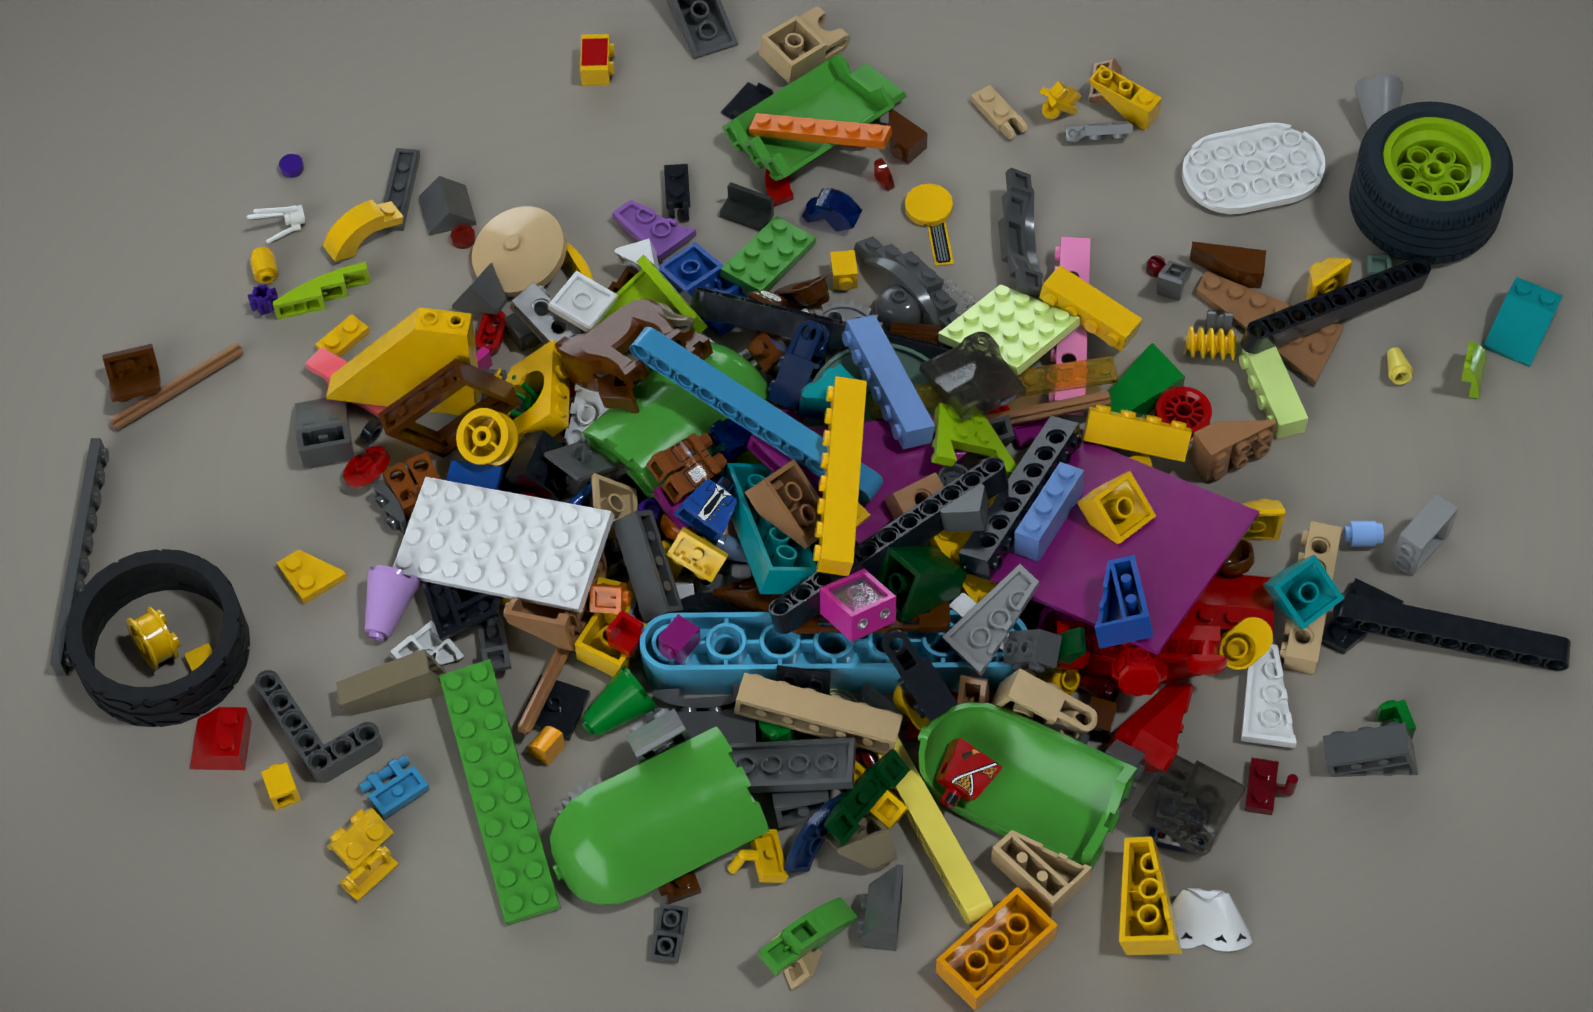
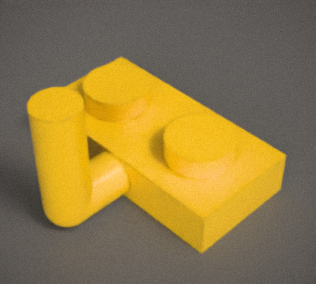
M769 829L770 832L750 841L751 849L740 850L727 867L729 873L736 874L745 861H754L759 882L785 883L789 876L788 872L784 870L785 860L777 829Z

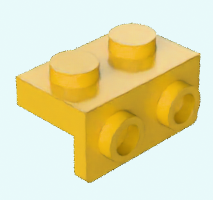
M362 808L350 817L349 820L352 823L345 829L340 827L329 837L331 842L326 847L329 850H333L350 870H354L394 833L373 808L366 809L365 811Z

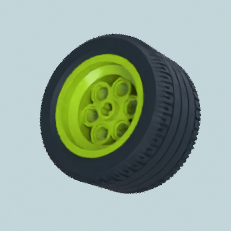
M1427 101L1410 103L1394 108L1382 115L1371 125L1360 144L1349 190L1350 208L1355 223H1357L1365 237L1375 246L1402 260L1409 261L1415 258H1422L1429 264H1444L1468 257L1483 247L1497 229L1513 180L1512 155L1505 139L1492 124L1480 115L1461 106Z

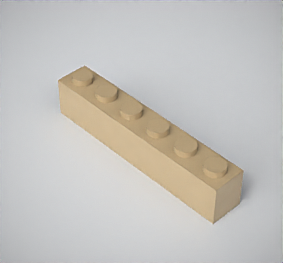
M748 673L743 675L734 708V714L826 739L855 737L856 747L886 754L894 749L903 715L897 714L892 710L874 708L863 702L848 701L837 695L830 696L816 692L811 688H800L790 685L785 681H774L758 674Z

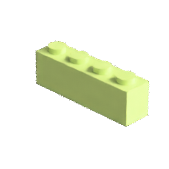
M1276 346L1256 354L1248 353L1242 349V354L1239 356L1240 366L1248 374L1249 387L1251 390H1255L1258 407L1260 410H1264L1266 420H1275L1276 422L1275 438L1279 439L1305 432L1308 416Z

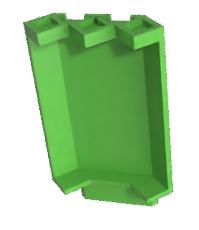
M839 53L723 125L722 129L736 150L747 152L750 155L748 158L760 169L763 167L771 172L769 174L770 177L778 181L792 174L836 144L759 137V135L750 136L749 127L756 113L869 124L894 108L896 103L907 96L902 89L867 63L851 72L849 63Z

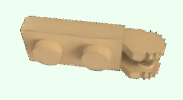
M991 85L971 95V102L1008 139L1011 140L1016 136L1014 128L1010 124H1013L1020 133L1027 131L1026 122Z

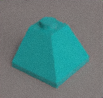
M1315 555L1283 569L1263 584L1275 604L1301 630L1345 599Z

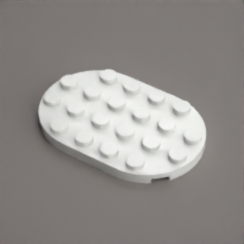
M1263 123L1214 133L1195 142L1184 158L1182 180L1189 195L1202 206L1228 215L1242 214L1291 204L1310 196L1319 187L1323 179L1325 156L1321 146L1307 132L1301 133L1291 128L1292 125Z

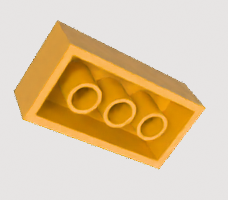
M1016 887L936 959L935 972L976 1011L1056 938L1058 925L1019 887Z

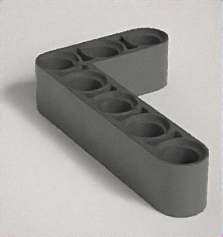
M264 670L256 676L255 684L262 701L316 782H329L381 750L383 741L377 725L372 722H363L330 742L323 744L278 674L272 670ZM274 684L271 688L265 689L266 686ZM282 704H287L283 708H278ZM294 724H300L296 728H290ZM369 736H373V737H374L373 739H371V740H369V741H364V739H365L366 737H369ZM307 744H313L310 748H303ZM350 750L349 753L345 755H340L342 751ZM320 764H326L324 768H316Z

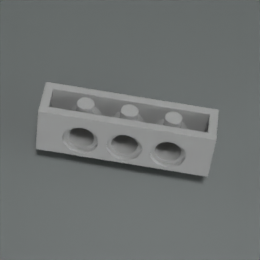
M534 282L513 299L509 308L544 345L553 339L558 342L564 336L571 339L576 334L584 333L582 329L548 310V304L551 302L550 295L541 285L538 287ZM542 307L546 310L547 314L539 316L535 313L534 308ZM559 325L563 328L564 333L556 334L552 331L551 327Z

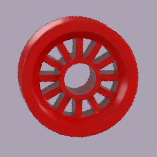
M1185 386L1174 387L1165 391L1159 397L1155 416L1161 418L1163 423L1171 424L1172 421L1186 423L1187 428H1190L1192 432L1189 442L1191 444L1194 432L1210 425L1212 406L1209 399L1199 390Z

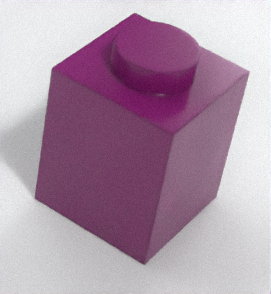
M678 614L658 637L661 654L668 660L674 659L682 664L701 642L700 628Z

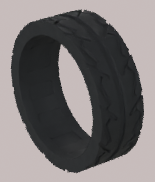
M155 549L136 552L118 560L119 562H113L96 573L83 587L84 590L79 592L70 608L66 626H69L66 629L67 651L86 692L96 705L113 718L115 717L120 721L135 726L165 727L182 724L200 716L199 714H204L221 703L234 689L233 685L237 684L247 666L250 649H247L250 646L249 626L234 588L222 571L206 559H202L195 554L182 550L162 549L160 551ZM164 590H183L199 594L211 600L224 612V625L221 636L211 655L194 671L176 681L154 687H133L117 683L104 676L95 668V649L101 632L107 622L121 608L137 598Z

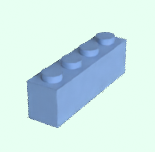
M1062 462L1058 464L1014 532L1015 554L1037 562L1040 561L1083 493V469Z

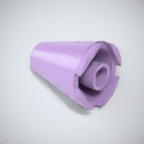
M376 565L375 569L372 566L369 567L364 628L365 632L369 633V638L384 641V638L391 637L419 587L420 579L415 575L411 574V577L407 578L403 575V570L390 566Z

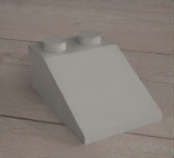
M668 708L659 711L654 715L655 719L647 724L644 722L636 724L630 729L631 733L626 735L636 757L641 763L691 739L675 709L669 711Z

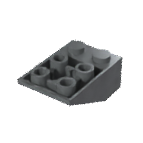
M322 398L295 403L296 433L299 453L304 468L350 460L354 457L347 403L345 401Z

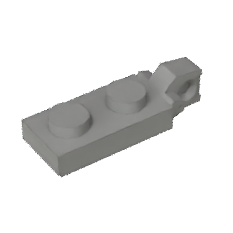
M1129 121L1065 126V140L1079 142L1085 136H1088L1091 140L1103 139V135L1112 134V138L1127 137L1126 134L1133 133V125Z

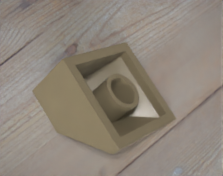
M872 813L865 815L858 824L861 827L844 846H840L829 831L824 836L839 855L871 869L887 867L890 862L897 860L889 829Z

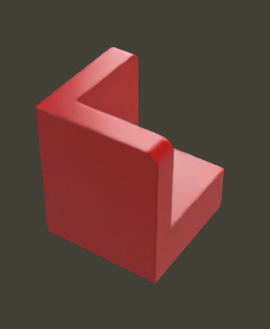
M621 610L606 628L608 645L630 658L640 646V636L645 631L643 622Z

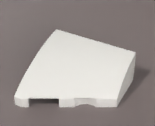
M432 620L413 636H408L390 651V656L396 660L425 649L440 665L464 658V655L449 638L444 641L440 640Z

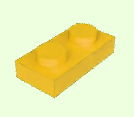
M351 314L315 344L316 348L319 350L323 347L333 354L342 357L370 333L369 327Z

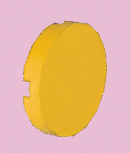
M931 183L921 184L912 188L906 196V215L917 225L938 226L951 216L953 208L952 196L940 185Z

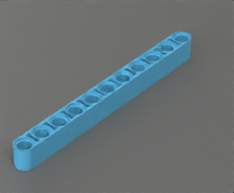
M645 327L630 346L631 353L634 357L643 361L644 364L786 456L794 459L817 476L821 477V475H824L825 469L820 467L823 452L826 453L827 446H822L823 437L652 327ZM861 462L858 502L869 504L883 485V479L877 472Z

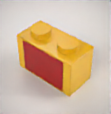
M581 34L580 74L582 86L610 85V76H614L615 73L614 61H611V58L615 57V44L610 43L609 34Z

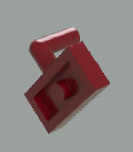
M1251 757L1244 811L1272 815L1275 794L1292 796L1298 783V776L1290 774L1285 784L1277 783L1278 761Z

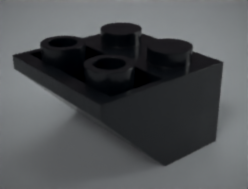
M544 430L525 433L505 477L523 491L554 501H561L571 476L544 457V453L564 447V445Z

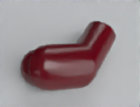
M856 747L855 760L865 764L867 769L877 761L872 751Z

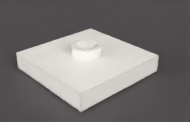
M576 271L548 304V310L588 332L597 326L618 300V295Z

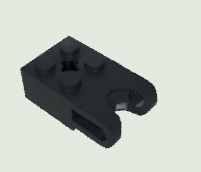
M892 629L883 636V649L901 677L897 681L906 696L911 693L916 701L912 704L921 719L927 716L929 721H932L958 704L928 656L925 654L921 657L902 630ZM892 639H902L903 646L898 650L891 649L889 644Z

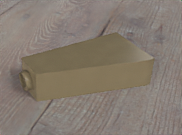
M425 649L336 682L338 693L335 695L336 701L340 708H344L351 715L441 696L444 693L439 675L445 674L446 670Z

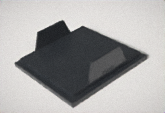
M747 82L724 107L721 114L733 120L774 93L772 89L759 82L757 86Z

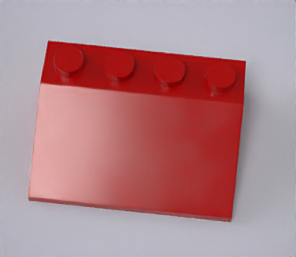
M1217 572L1180 625L1220 626V634L1222 636V634L1230 631L1242 620L1249 617H1257L1266 621L1271 627L1272 633H1274V601L1263 586L1272 577L1252 575L1228 576Z

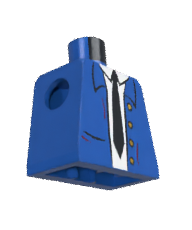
M721 477L717 483L710 479L705 480L679 506L673 515L714 544L725 532L737 504L736 498L729 494L733 488L732 482L725 477Z

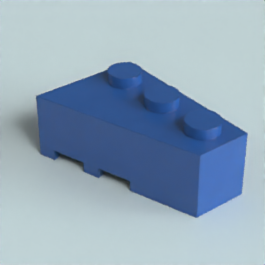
M1135 555L1107 562L1103 583V596L1099 604L1098 621H1096L1095 625L1099 649L1154 637Z

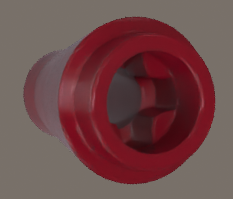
M1085 673L1080 676L1078 688L1091 696L1114 702L1117 698L1119 686L1118 683H1115L1114 679Z

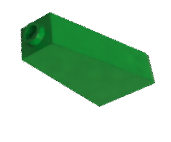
M1151 343L1109 391L1111 405L1108 407H1111L1112 412L1121 413V410L1135 412L1136 417H1141L1156 408L1159 397L1165 391L1183 386L1185 376L1154 343Z

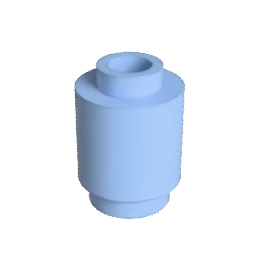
M1375 520L1349 521L1348 526H1344V541L1349 542L1350 547H1372L1382 544L1384 539L1382 523H1376Z

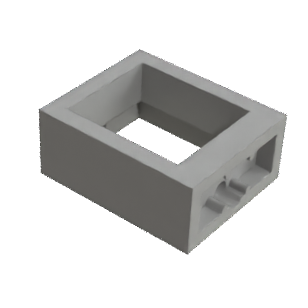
M1436 494L1400 534L1391 561L1400 570L1406 571L1413 576L1449 536L1459 508Z

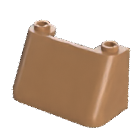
M604 550L592 584H597L598 577H607L608 566ZM590 590L582 613L524 602L518 598H512L504 607V617L508 624L569 651H575L574 644L592 615V612H590Z

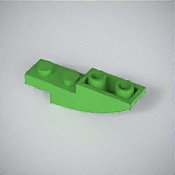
M841 897L833 899L813 909L784 928L780 936L759 950L757 956L777 976L814 948L817 950L856 922L859 917Z

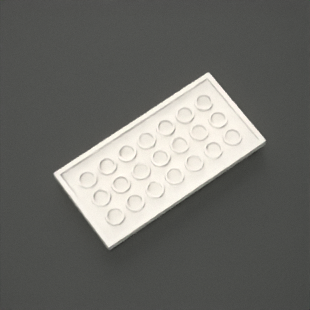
M425 477L393 567L403 570V575L407 578H410L411 574H413L420 581L509 599L518 598L524 602L582 613L615 515L608 510Z

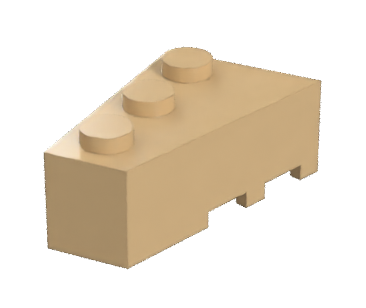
M1013 830L992 847L991 862L1050 917L1090 881L1092 867L1076 863L1068 859V856L1065 854H1057L1046 849L1043 844Z

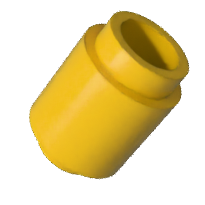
M267 247L254 249L250 257L254 278L259 283L270 284L279 275L274 254Z

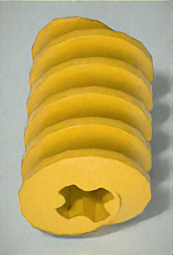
M1189 326L1186 333L1185 354L1187 350H1190L1191 357L1194 358L1197 351H1200L1201 358L1204 359L1207 352H1210L1211 358L1214 360L1217 353H1220L1223 361L1227 354H1230L1231 360L1235 361L1238 334L1235 337L1233 329H1230L1225 336L1222 328L1218 330L1216 335L1213 328H1209L1205 334L1203 327H1199L1197 332L1194 333L1193 326Z

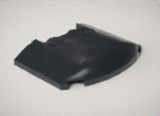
M420 581L441 641L499 614L502 597Z

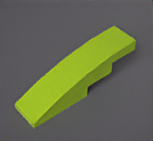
M366 261L318 276L273 301V306L277 319L280 320L326 310L325 301L348 297V288L370 284Z

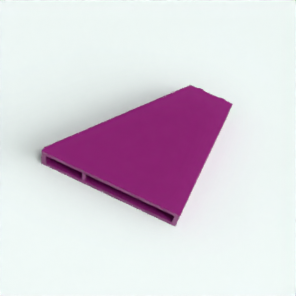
M885 420L864 422L861 462L882 477L883 485L869 504H861L870 514V517L856 529L855 546L894 521L884 501L885 498L935 472L938 475L942 467L945 466L932 463L931 456L934 453L932 442L902 449L898 440L894 439L888 421ZM828 426L809 427V429L823 437L824 431L828 430ZM934 431V433H933L932 442H933V440H934V438H935V434H936L935 431ZM752 434L750 436L747 448L772 473L793 460L756 435ZM954 449L957 458L955 463L961 464L968 451ZM797 463L818 496L822 498L823 492L819 491L820 477ZM915 497V502L917 503L920 499Z

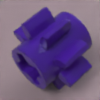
M266 284L254 286L252 294H248L252 312L258 310L261 315L273 313V301L278 299L276 288L270 289Z

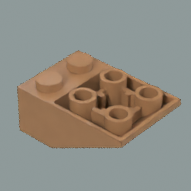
M1275 420L1214 422L1194 432L1189 461L1205 482L1212 479H1220L1228 471L1234 468L1239 469L1245 466L1248 461L1256 457L1261 458L1270 451L1276 422Z

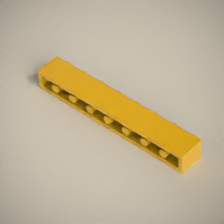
M836 376L833 386H828L826 401L830 402V408H826L824 423L828 424V430L824 431L822 446H827L826 453L823 452L820 466L825 469V473L821 475L819 481V491L823 492V497L819 498L817 505V514H821V522L817 521L815 537L819 538V545L815 544L813 561H817L816 572L849 576L853 566L867 381Z

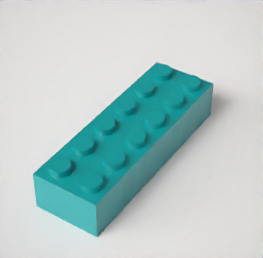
M727 463L722 477L732 482L733 488L729 494L737 500L731 520L760 594H784L817 571V565L813 561L812 552L809 547H802L759 515L745 494V491L771 475L772 472L764 464Z

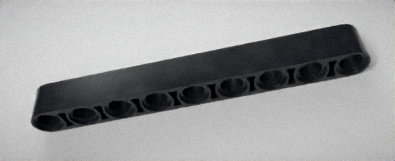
M1415 258L1251 321L1242 337L1241 346L1246 352L1256 354L1416 292L1423 288L1431 271V266L1426 260Z
M1341 593L1345 599L1334 606L1332 622L1342 628L1553 671H1563L1569 668L1571 641L1566 637L1350 593Z

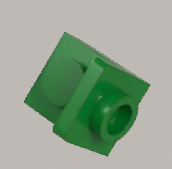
M1389 700L1382 703L1376 714L1377 722L1391 719V722L1406 723L1410 737L1413 739L1416 726L1406 701Z

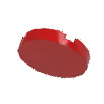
M369 447L365 450L366 454L363 456L358 454L348 462L343 471V476L350 487L357 488L372 482L387 468L390 462V455L384 447Z

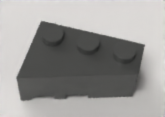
M1390 722L1381 727L1372 728L1366 726L1359 728L1357 731H1335L1330 735L1323 736L1326 765L1331 777L1366 776V771H1383V776H1392V771L1409 770V775H1418L1414 745L1406 723Z

